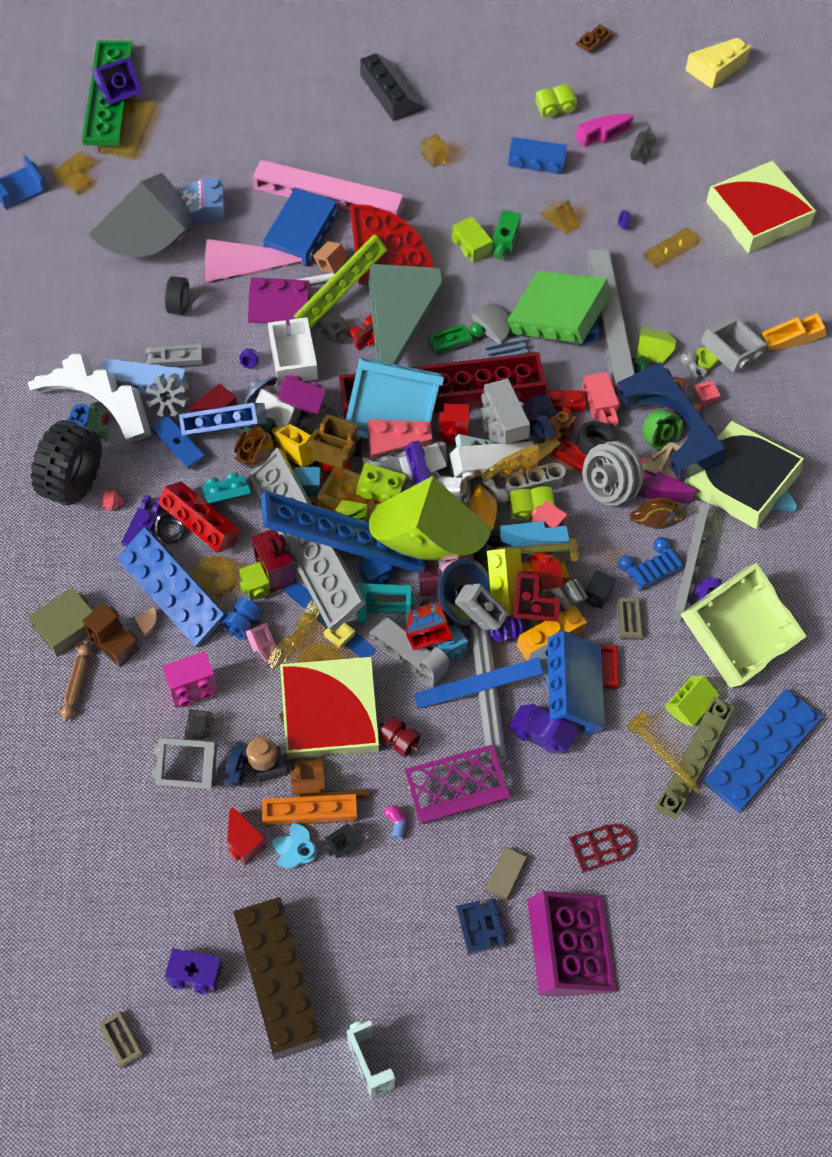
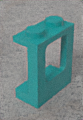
M358 583V589L366 602L357 611L358 624H366L367 612L406 614L407 625L409 611L415 609V594H411V585ZM376 594L406 595V601L376 600Z

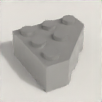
M504 379L485 384L484 394L481 395L484 407L481 408L483 417L481 428L483 433H487L489 440L502 444L529 438L530 423L509 380Z

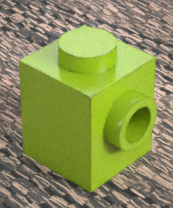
M260 562L239 569L241 591L243 594H247L250 600L264 598L270 593L269 581Z

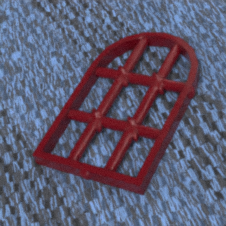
M618 824L604 825L603 827L569 837L582 873L620 862L631 854L634 847V839L631 832ZM609 828H618L623 831L611 834ZM606 830L608 834L607 837L597 840L591 837V834ZM628 834L631 842L620 846L615 844L613 838ZM587 835L588 843L575 846L574 839ZM607 840L611 842L613 848L597 852L595 844ZM588 846L592 847L594 854L580 858L578 849ZM631 846L629 852L621 857L618 850ZM613 852L616 854L617 858L602 863L600 859L601 855ZM592 858L597 859V865L584 869L583 861Z

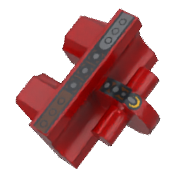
M371 315L363 321L365 328L361 329L358 326H354L350 329V337L353 339L355 348L358 351L366 345L369 347L373 344L375 345Z

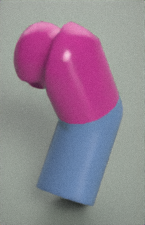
M396 805L388 806L385 808L384 814L385 817L391 819L394 823L391 837L402 840L407 819L400 807Z

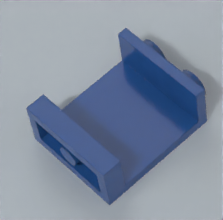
M27 155L23 156L24 168L0 178V203L5 210L46 192L44 184L47 182L43 173L38 172L35 162L30 161Z

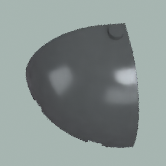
M159 173L141 181L88 235L97 244L112 253L126 257H144L161 251L176 239L181 241L188 234L186 230L192 225V216L179 192L163 173Z

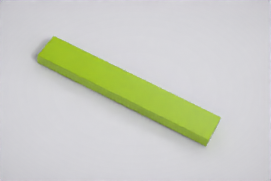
M373 235L293 317L295 319L307 317L309 328L311 329L370 269L371 264H374L387 251V248L378 236Z

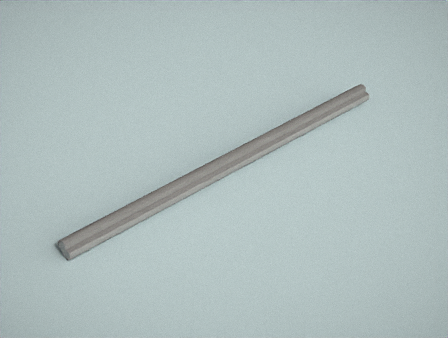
M452 449V450L449 451V464H450L451 477H454V472H453L452 463H451V459H450V453H451L454 449ZM470 479L466 480L467 490L465 496H456L467 507L472 497ZM477 623L470 625L476 675L495 670L490 631L483 630ZM497 687L479 691L478 694L485 746L493 744L498 762L502 763L506 761V750ZM487 751V762L491 763L492 759L490 756V752Z

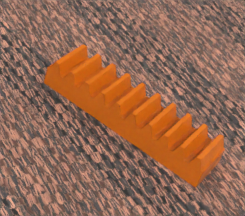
M356 794L262 799L263 825L270 827L271 824L276 826L284 824L288 826L290 823H303L307 825L309 822L313 824L318 822L326 824L328 821L344 823L347 820L350 822L357 820Z

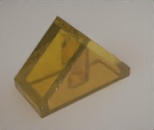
M569 200L553 202L540 211L541 216L566 236L580 226V222Z

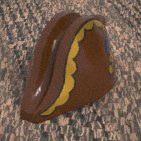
M658 497L646 501L641 507L631 512L630 520L651 528L663 529L684 520L685 511L680 509L681 504L679 502H674L670 498Z

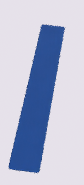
M294 579V584L281 588L326 629L328 628L310 592L297 580ZM356 632L345 644L359 658L370 657L376 651Z
M539 658L531 659L416 692L414 695L417 708L420 709L539 675L543 672Z

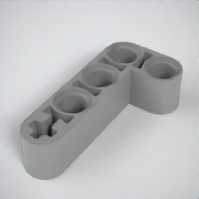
M431 442L422 446L425 448L437 444L447 465L445 442ZM405 450L396 451L392 454H380L377 458L371 459L370 452L363 453V467L365 463H369L403 474L399 458L406 455Z
M385 617L369 632L370 637L376 644L426 685L433 687L448 672L449 659L442 650L434 648L430 652L424 647L413 651L406 632L391 619Z

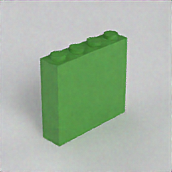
M537 271L507 319L512 334L583 343L611 294L607 278Z

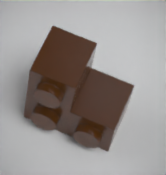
M101 603L82 622L89 641L121 667L139 650L138 638L132 631H126L122 628L123 625L118 619L119 614L113 607L108 608Z

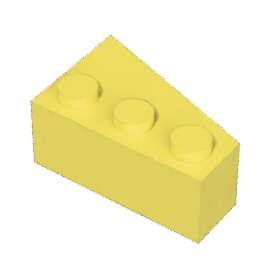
M737 37L690 53L686 71L713 89L747 63L751 46Z

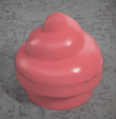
M112 489L104 491L102 507H105L106 510L111 511L124 504L122 497L119 496L117 491Z

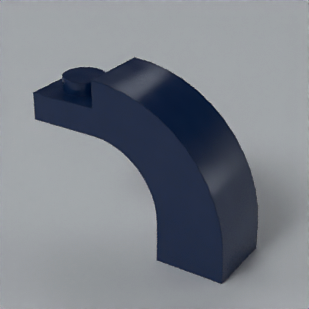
M535 395L522 406L530 423L529 438H527L529 441H533L537 437L551 438L556 434L549 421V418L556 411L548 395Z

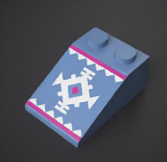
M203 178L177 189L191 213L192 224L225 222L222 178Z

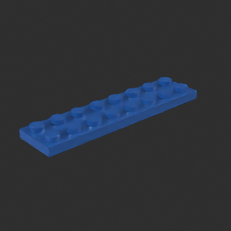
M266 490L261 496L263 527L397 566L408 571L421 574L425 569L423 559L398 553L375 539L370 533L369 522Z

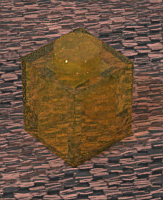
M436 133L421 141V155L434 168L448 161L449 147Z

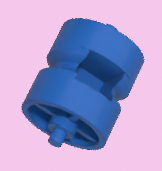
M241 597L234 605L233 612L227 614L222 621V625L229 632V636L246 639L247 635L245 632L251 630V626L259 621L263 612L256 605V601Z

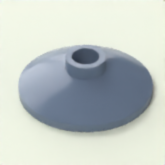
M271 376L263 380L255 379L249 385L251 390L246 396L245 404L255 403L260 389L268 385L274 386L278 378Z

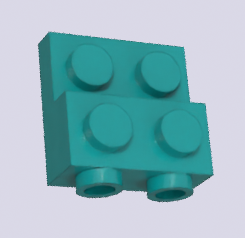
M238 472L227 474L226 479L218 480V477L205 479L206 483L201 484L205 501L208 503L250 493L249 485L246 484L244 475H239Z

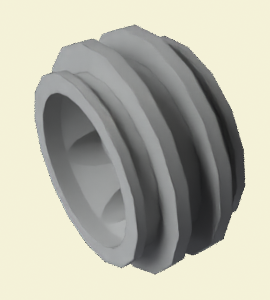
M609 441L592 448L585 458L582 471L584 484L588 492L605 505H619L635 498L641 489L644 476L639 456L628 445L619 441Z

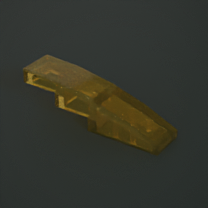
M557 440L521 449L504 457L480 476L486 482L499 471L506 477L518 467L525 473L561 443Z

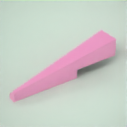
M207 239L206 284H211L213 280L222 278L223 280H229V277L241 274L243 277L270 271L272 267L281 265L284 268L288 267L290 263L299 261L302 264V258L273 248Z

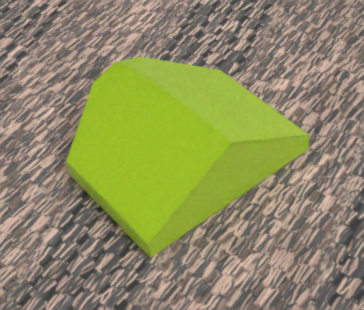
M641 327L636 358L640 359L644 355L648 358L649 363L657 364L661 362L663 365L665 360L674 352L676 340L666 331Z

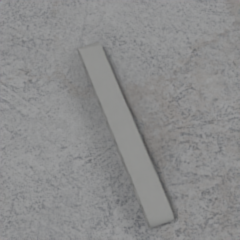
M588 249L587 260L590 276L607 278L611 294L598 317L610 378L614 381V391H617V382L634 375L609 249Z

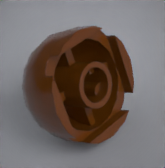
M251 426V430L241 433L236 441L234 452L237 453V458L235 457V460L248 468H257L264 464L275 450V443L267 431L259 426Z

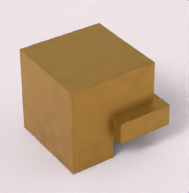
M327 414L320 423V430L315 429L307 440V447L312 448L311 459L343 469L356 450L358 424Z

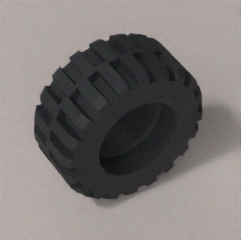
M69 420L58 421L50 426L49 431H46L43 439L39 441L38 449L33 456L34 461L31 465L32 473L30 477L35 492L41 497L67 506L80 502L81 498L86 496L88 489H91L92 483L96 479L97 471L100 468L102 443L98 433L94 429Z

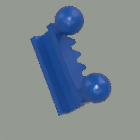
M659 537L653 543L654 550L660 555H655L652 560L647 559L644 564L641 562L638 567H635V561L629 555H623L618 560L619 569L627 572L629 578L635 580L640 592L683 570L684 564L670 548V542L665 537Z

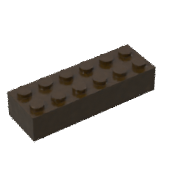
M281 897L233 911L274 1060L321 1046L320 1031Z

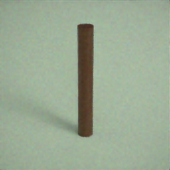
M369 789L325 791V793L302 794L299 797L356 794V799L369 798Z

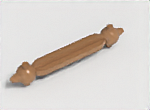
M88 640L80 647L76 646L75 649L78 651L79 656L75 659L64 697L65 705L58 708L63 716V722H67L70 717L77 714L73 706L78 701L88 665L87 657L94 654L91 651Z

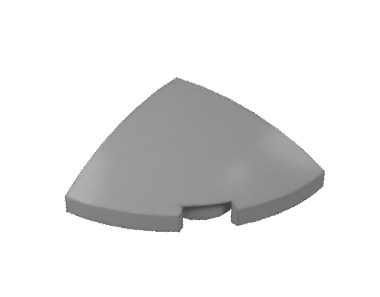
M489 304L472 313L471 319L486 328V335L500 345L509 335L510 326L507 321L509 316L500 305Z

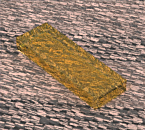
M686 227L645 251L643 257L656 269L698 244L700 238Z

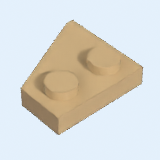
M672 442L668 443L661 451L653 454L651 459L644 464L642 463L643 471L654 477L660 471L678 479L669 467V456L681 446Z

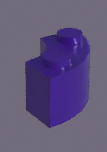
M535 704L520 705L509 726L515 732V736L522 741L528 740L553 754L567 752L578 732V729L566 718H560L556 721L550 720V713L542 710Z

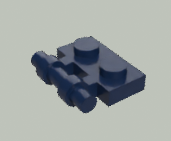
M495 898L486 901L488 909L482 910L480 901L456 906L468 955L491 950L490 940L493 939L497 940L499 948L508 946L506 940L508 936L507 930L502 925L500 917L502 916L501 908L497 906ZM489 918L492 920L494 929L487 930L485 919Z

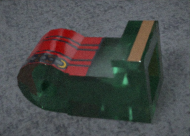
M95 402L89 407L86 427L94 429L98 433L101 443H109L110 434L106 425L109 422L107 407L102 402Z

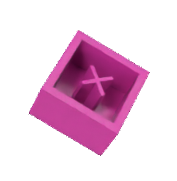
M205 651L162 666L175 708L187 707L200 699H210L214 694L218 693L214 672Z

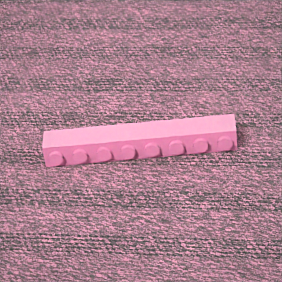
M260 160L253 175L254 189L289 198L294 188H298L337 201L338 210L349 213L350 204L371 205L390 211L399 217L403 209L402 194Z

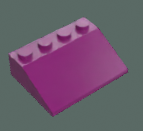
M541 891L527 899L539 996L564 997L616 992L603 896Z

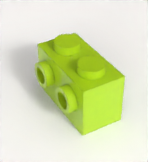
M365 463L358 481L356 494L365 499L384 502L402 492L406 475Z

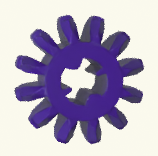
M513 615L507 616L499 629L489 630L490 636H492L494 642L516 639L527 631V625L524 618H514Z

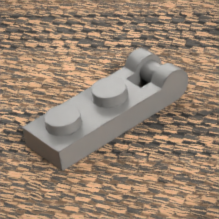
M201 344L149 347L146 349V358H148L146 364H157L165 367L203 364Z

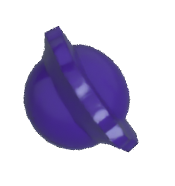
M622 210L618 217L617 224L621 229L628 230L632 228V216L628 210Z

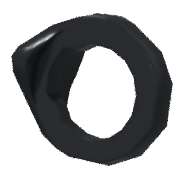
M170 513L160 514L155 522V530L158 537L167 543H175L184 535V525ZM169 521L176 523L180 527L179 534L174 538H168L163 533L162 527Z

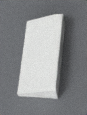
M437 444L423 448L425 451L424 459L430 473L446 467V462ZM406 455L400 457L399 460L402 472L406 475L405 478L410 481L413 480Z

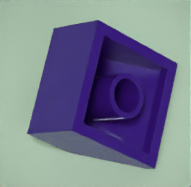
M130 57L92 70L98 89L108 105L143 93Z

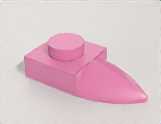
M267 623L246 631L245 633L253 651H258L269 665L274 668L277 667V648Z

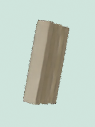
M618 598L617 610L620 640L629 638V640H633V638L642 640L640 598ZM623 603H626L628 632H625ZM631 603H634L637 632H633Z
M121 1011L98 1023L121 1069L126 1067L128 1063H133L138 1057L144 1056ZM114 1020H120L136 1051L135 1053L131 1054ZM110 1024L127 1056L125 1059L121 1058L105 1027L106 1025Z

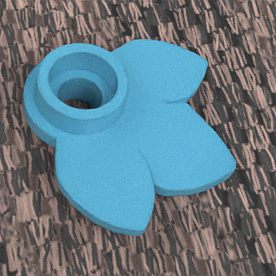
M297 823L291 824L290 836L278 837L272 840L275 851L281 855L277 865L282 868L291 869L300 863H310L317 856V848L310 841L309 831ZM303 850L310 851L307 856L301 854Z

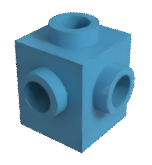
M457 624L450 627L453 639L431 646L432 650L434 648L442 650L451 661L458 659L462 653L467 651L468 641Z

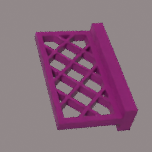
M493 744L404 769L419 825L510 798L508 788H506ZM490 752L492 761L489 767L476 761L480 753ZM476 755L474 760L469 756ZM464 758L472 763L466 774L454 768L458 759ZM451 761H454L453 764H452V766L449 765V764H447V763H448V762H451ZM442 764L450 769L444 780L432 774L437 765ZM474 764L486 771L480 782L469 776ZM432 767L430 772L424 770L426 768ZM421 771L428 775L422 787L413 782L412 772ZM452 771L464 777L459 788L446 782ZM488 773L497 777L500 786L490 788L483 784ZM430 777L442 783L436 795L424 788ZM466 779L478 785L475 793L469 795L461 790ZM444 785L456 791L452 800L446 801L439 797ZM415 787L419 789L418 794H416ZM481 787H483L484 789H486V790H484V791L478 792ZM422 791L434 797L431 805L420 808L418 801ZM459 793L463 795V797L456 798ZM436 799L442 802L434 805Z

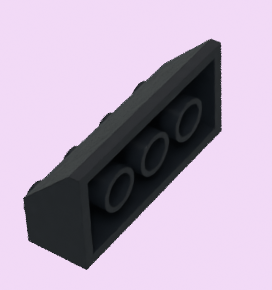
M377 53L360 59V76L392 121L425 110L423 103L391 60Z

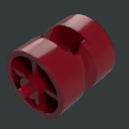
M394 715L386 723L382 722L380 724L383 728L378 735V740L386 746L394 745L393 750L397 754L406 758L413 750L416 752L419 750L417 744L421 738V733L414 728H406V724L399 717Z

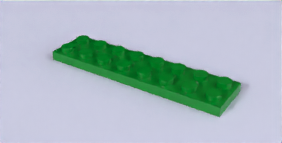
M97 40L93 69L126 57H130V60H132L133 42ZM93 73L91 75L82 144L86 146H120L126 99L108 105L98 89Z

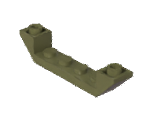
M715 696L713 697L655 810L674 820L677 819L715 747L734 706Z

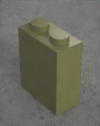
M73 587L28 616L34 630L56 657L88 636L82 620L95 609L94 607L90 608L86 604L88 601L83 593H77Z

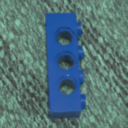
M249 403L179 415L182 435H196L267 424L265 403Z

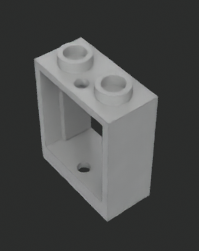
M734 314L706 328L701 343L733 373L739 369H745L754 361L758 362L763 357V351L767 345ZM731 335L748 352L739 356L722 338Z
M160 737L159 741H156L154 745L157 765H153L152 779H155V785L212 789L215 784L218 741ZM167 744L205 747L202 781L164 778Z

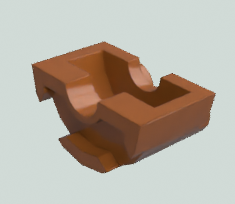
M559 412L549 419L556 434L551 438L543 437L544 452L550 458L560 446L558 441L565 440V438L568 439L574 432L577 417L566 412Z
M322 759L295 761V769L291 770L292 795L325 793Z

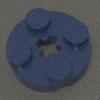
M238 741L236 744L239 748H233L225 773L229 774V779H224V786L230 788L242 787L245 780L243 771L245 765H249L246 755L248 743Z

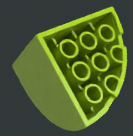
M434 476L374 506L369 520L370 533L380 543L403 555L423 560L442 561L468 556L480 550L487 542L491 533V528Z

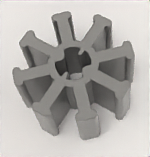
M163 373L154 379L157 385L152 383L146 388V393L157 395V397H152L146 402L148 407L151 408L156 403H161L160 409L156 413L159 416H164L168 412V407L171 411V416L177 415L182 411L179 404L184 407L190 401V396L186 397L179 394L189 389V385L185 382L181 386L176 387L177 378L180 377L176 373L168 377V382ZM165 392H170L169 395H171L172 397L167 398V394H165Z
M577 579L568 581L562 587H557L552 593L548 594L561 597L559 613L573 605L582 604L588 598Z

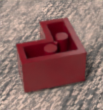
M518 570L513 617L558 622L561 597L539 595L541 572Z

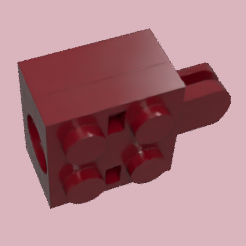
M268 530L251 537L254 559L256 563L260 562L269 581L270 592L272 593L294 584L296 570L293 564H295V559L291 551L287 552L285 548L287 544L282 534L279 535L275 530Z

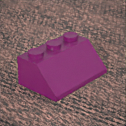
M251 277L248 299V323L268 324L270 322L286 320V325H290V320L295 319L293 316L310 300V280Z

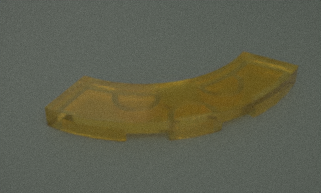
M314 600L309 601L304 613L297 622V630L291 636L287 635L282 642L274 646L268 659L267 667L273 670L280 666L292 655L306 637L320 613Z

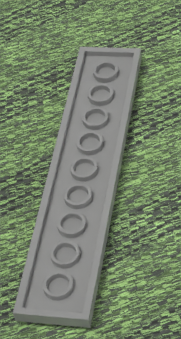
M276 448L264 464L253 469L248 474L260 499L266 490L311 504L285 454L279 448ZM278 531L279 535L282 534L287 544L286 548L288 552L291 551L293 554L295 566L327 627L335 631L366 604L336 548Z

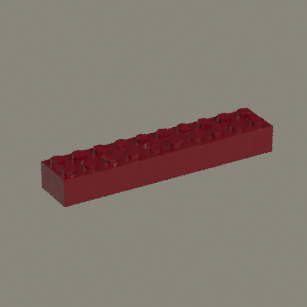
M539 352L411 367L440 373L444 377L442 385H439L433 412L444 411V404L469 405V408L484 406L481 397L484 394V385L504 379L509 380L520 402L529 401L535 395H545L547 383ZM356 373L339 375V391L344 420L347 417Z

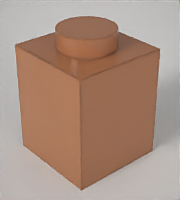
M327 242L313 255L320 271L333 274L348 260L344 247L340 243Z

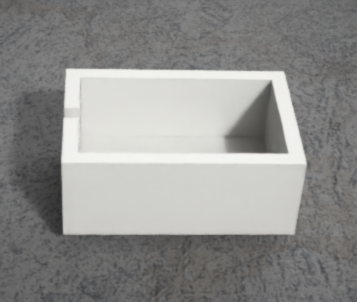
M308 318L291 319L290 336H287L286 320L268 323L269 339L278 385L282 378L290 374L302 377V382L318 380L317 363Z

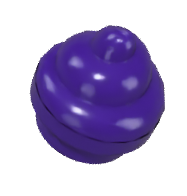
M251 348L244 349L239 356L241 365L247 369L256 367L260 360L256 350Z

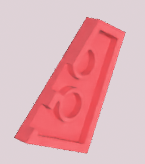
M369 419L368 421L371 459L377 458L380 454L395 453L396 450L404 449L412 441L419 440L421 446L430 444L432 441L430 422Z

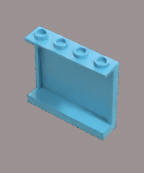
M360 357L346 421L358 424L357 440H360L361 437L369 439V419L431 422L439 385H442L444 377L440 373Z

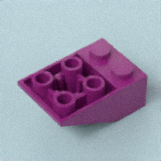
M290 374L280 380L276 401L316 415L326 390L322 389V385L313 381L305 383L302 382V377Z

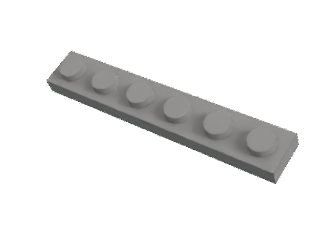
M701 502L674 608L673 621L680 622L682 619L680 614L690 606V603L686 601L688 596H692L695 584H691L692 578L696 579L699 566H695L696 560L700 561L703 548L699 547L700 543H704L707 531L704 530V526H708L711 513H708L710 504Z

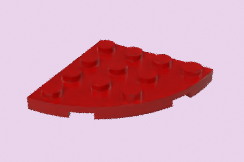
M349 205L355 253L373 235H377L387 248V251L374 264L434 268L430 253L422 238L402 218L390 211L371 205ZM370 269L358 280V284L369 283Z

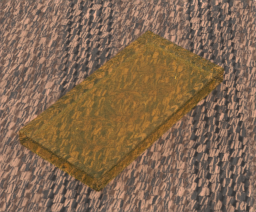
M127 98L120 146H98V152L134 159L156 109V103Z

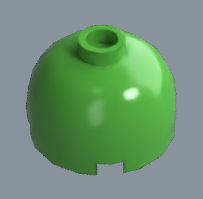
M668 409L653 411L643 423L642 434L645 442L657 451H661L664 446L673 442L674 439L678 441L683 431V420L679 418V415Z

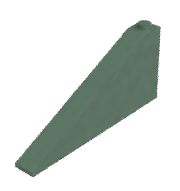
M371 264L368 281L376 361L396 365L400 363L439 297L440 288H444V276H441L440 268Z

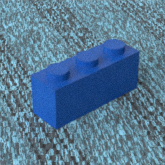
M512 137L508 166L562 174L567 145Z

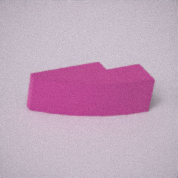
M607 115L577 125L576 140L584 148L598 140L605 144L631 130L634 115Z

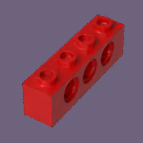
M182 481L164 486L158 501L160 506L217 553L235 546L241 532L237 526Z

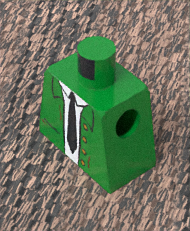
M505 209L502 210L493 237V256L496 259L503 260L505 255H512L521 233V214Z

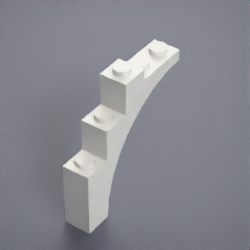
M80 353L72 354L68 359L63 360L64 368H57L49 375H39L34 378L35 380L28 382L30 390L39 394L61 389L89 393L100 400L112 412L126 440L136 442L152 436L139 390L130 385L118 388L113 373L105 369L93 372L89 358Z

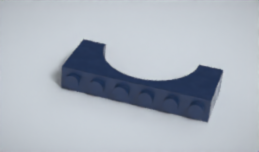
M661 362L617 382L618 396L627 409L642 404L661 405L677 412L687 423L690 431L687 440L677 451L669 456V467L680 482L724 461L726 451L724 442L721 439L718 440L712 426L706 424L702 413L694 408L691 398L685 396L681 385L673 380L670 370L664 368Z

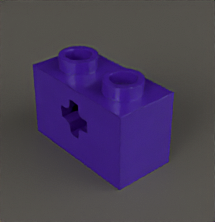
M172 948L165 979L170 984V987L183 990L184 987L194 988V992L200 994L215 993L223 965L221 957ZM194 969H197L198 973H194L193 977H190L188 972L191 973Z

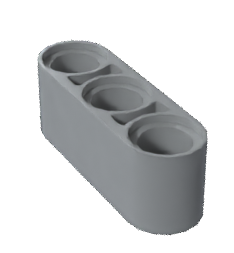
M550 463L513 472L507 478L506 490L510 493L518 489L531 490L544 486L551 487L552 490L558 489L563 485L565 468L560 463Z

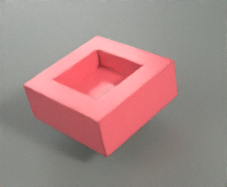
M713 380L694 385L693 387L700 405L720 400L721 395Z

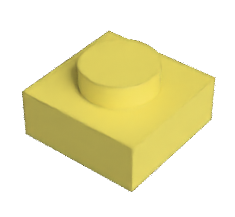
M345 622L335 631L329 628L324 631V636L339 649L355 635V630Z

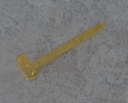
M577 537L570 538L569 543L495 547L488 550L520 548L521 553L570 550L571 561H578L580 555Z
M642 711L628 723L627 729L631 733L638 732L691 790L693 789L696 793H699L700 790L692 778L644 728L648 724V715Z

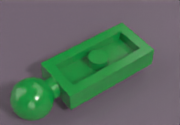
M477 322L473 323L469 329H467L465 324H461L428 335V342L435 355L472 343V337H482L485 333V328Z

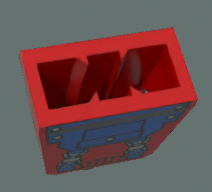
M423 601L419 608L409 611L406 636L413 651L453 639V634L439 602Z

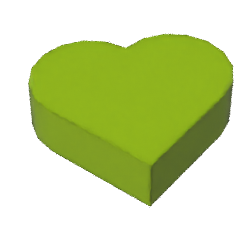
M701 347L696 352L697 365L705 368L707 372L720 362L706 347Z

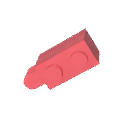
M607 372L584 376L582 390L585 391L586 401L593 420L600 419V422L608 425H618L617 412L618 408L621 407L620 397L615 394L614 381L609 378Z

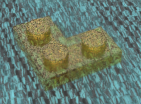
M79 151L54 169L52 174L54 178L79 196L92 186V181L83 173L93 166V162Z

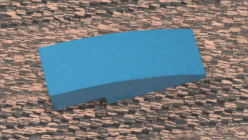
M544 521L500 526V540L509 545L532 551L568 552L569 536L567 526L545 528Z

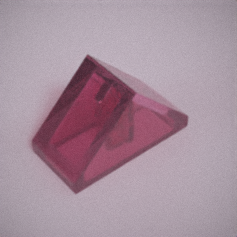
M425 565L424 570H418L419 596H438L437 588L441 576L439 565Z

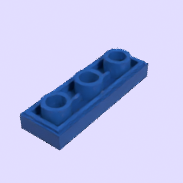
M168 415L151 426V430L187 470L205 459L204 454L186 435H182L180 428Z

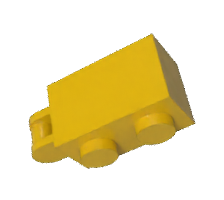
M291 424L285 427H274L271 430L276 447L283 451L288 460L300 467L309 466L312 462L316 461L311 459L312 448L307 447V440L311 435Z

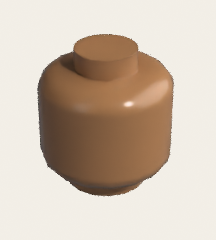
M262 736L251 740L246 749L249 764L258 771L271 769L277 761L275 743L270 738Z

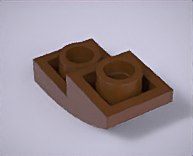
M598 24L591 32L587 31L576 42V45L586 52L592 53L607 43L613 37V32Z

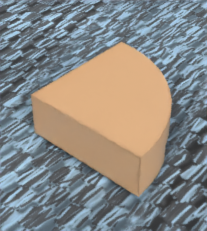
M154 607L134 617L135 622L145 637L153 632L156 624L157 615Z

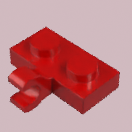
M546 389L545 395H548L555 411L570 414V411L585 412V391Z

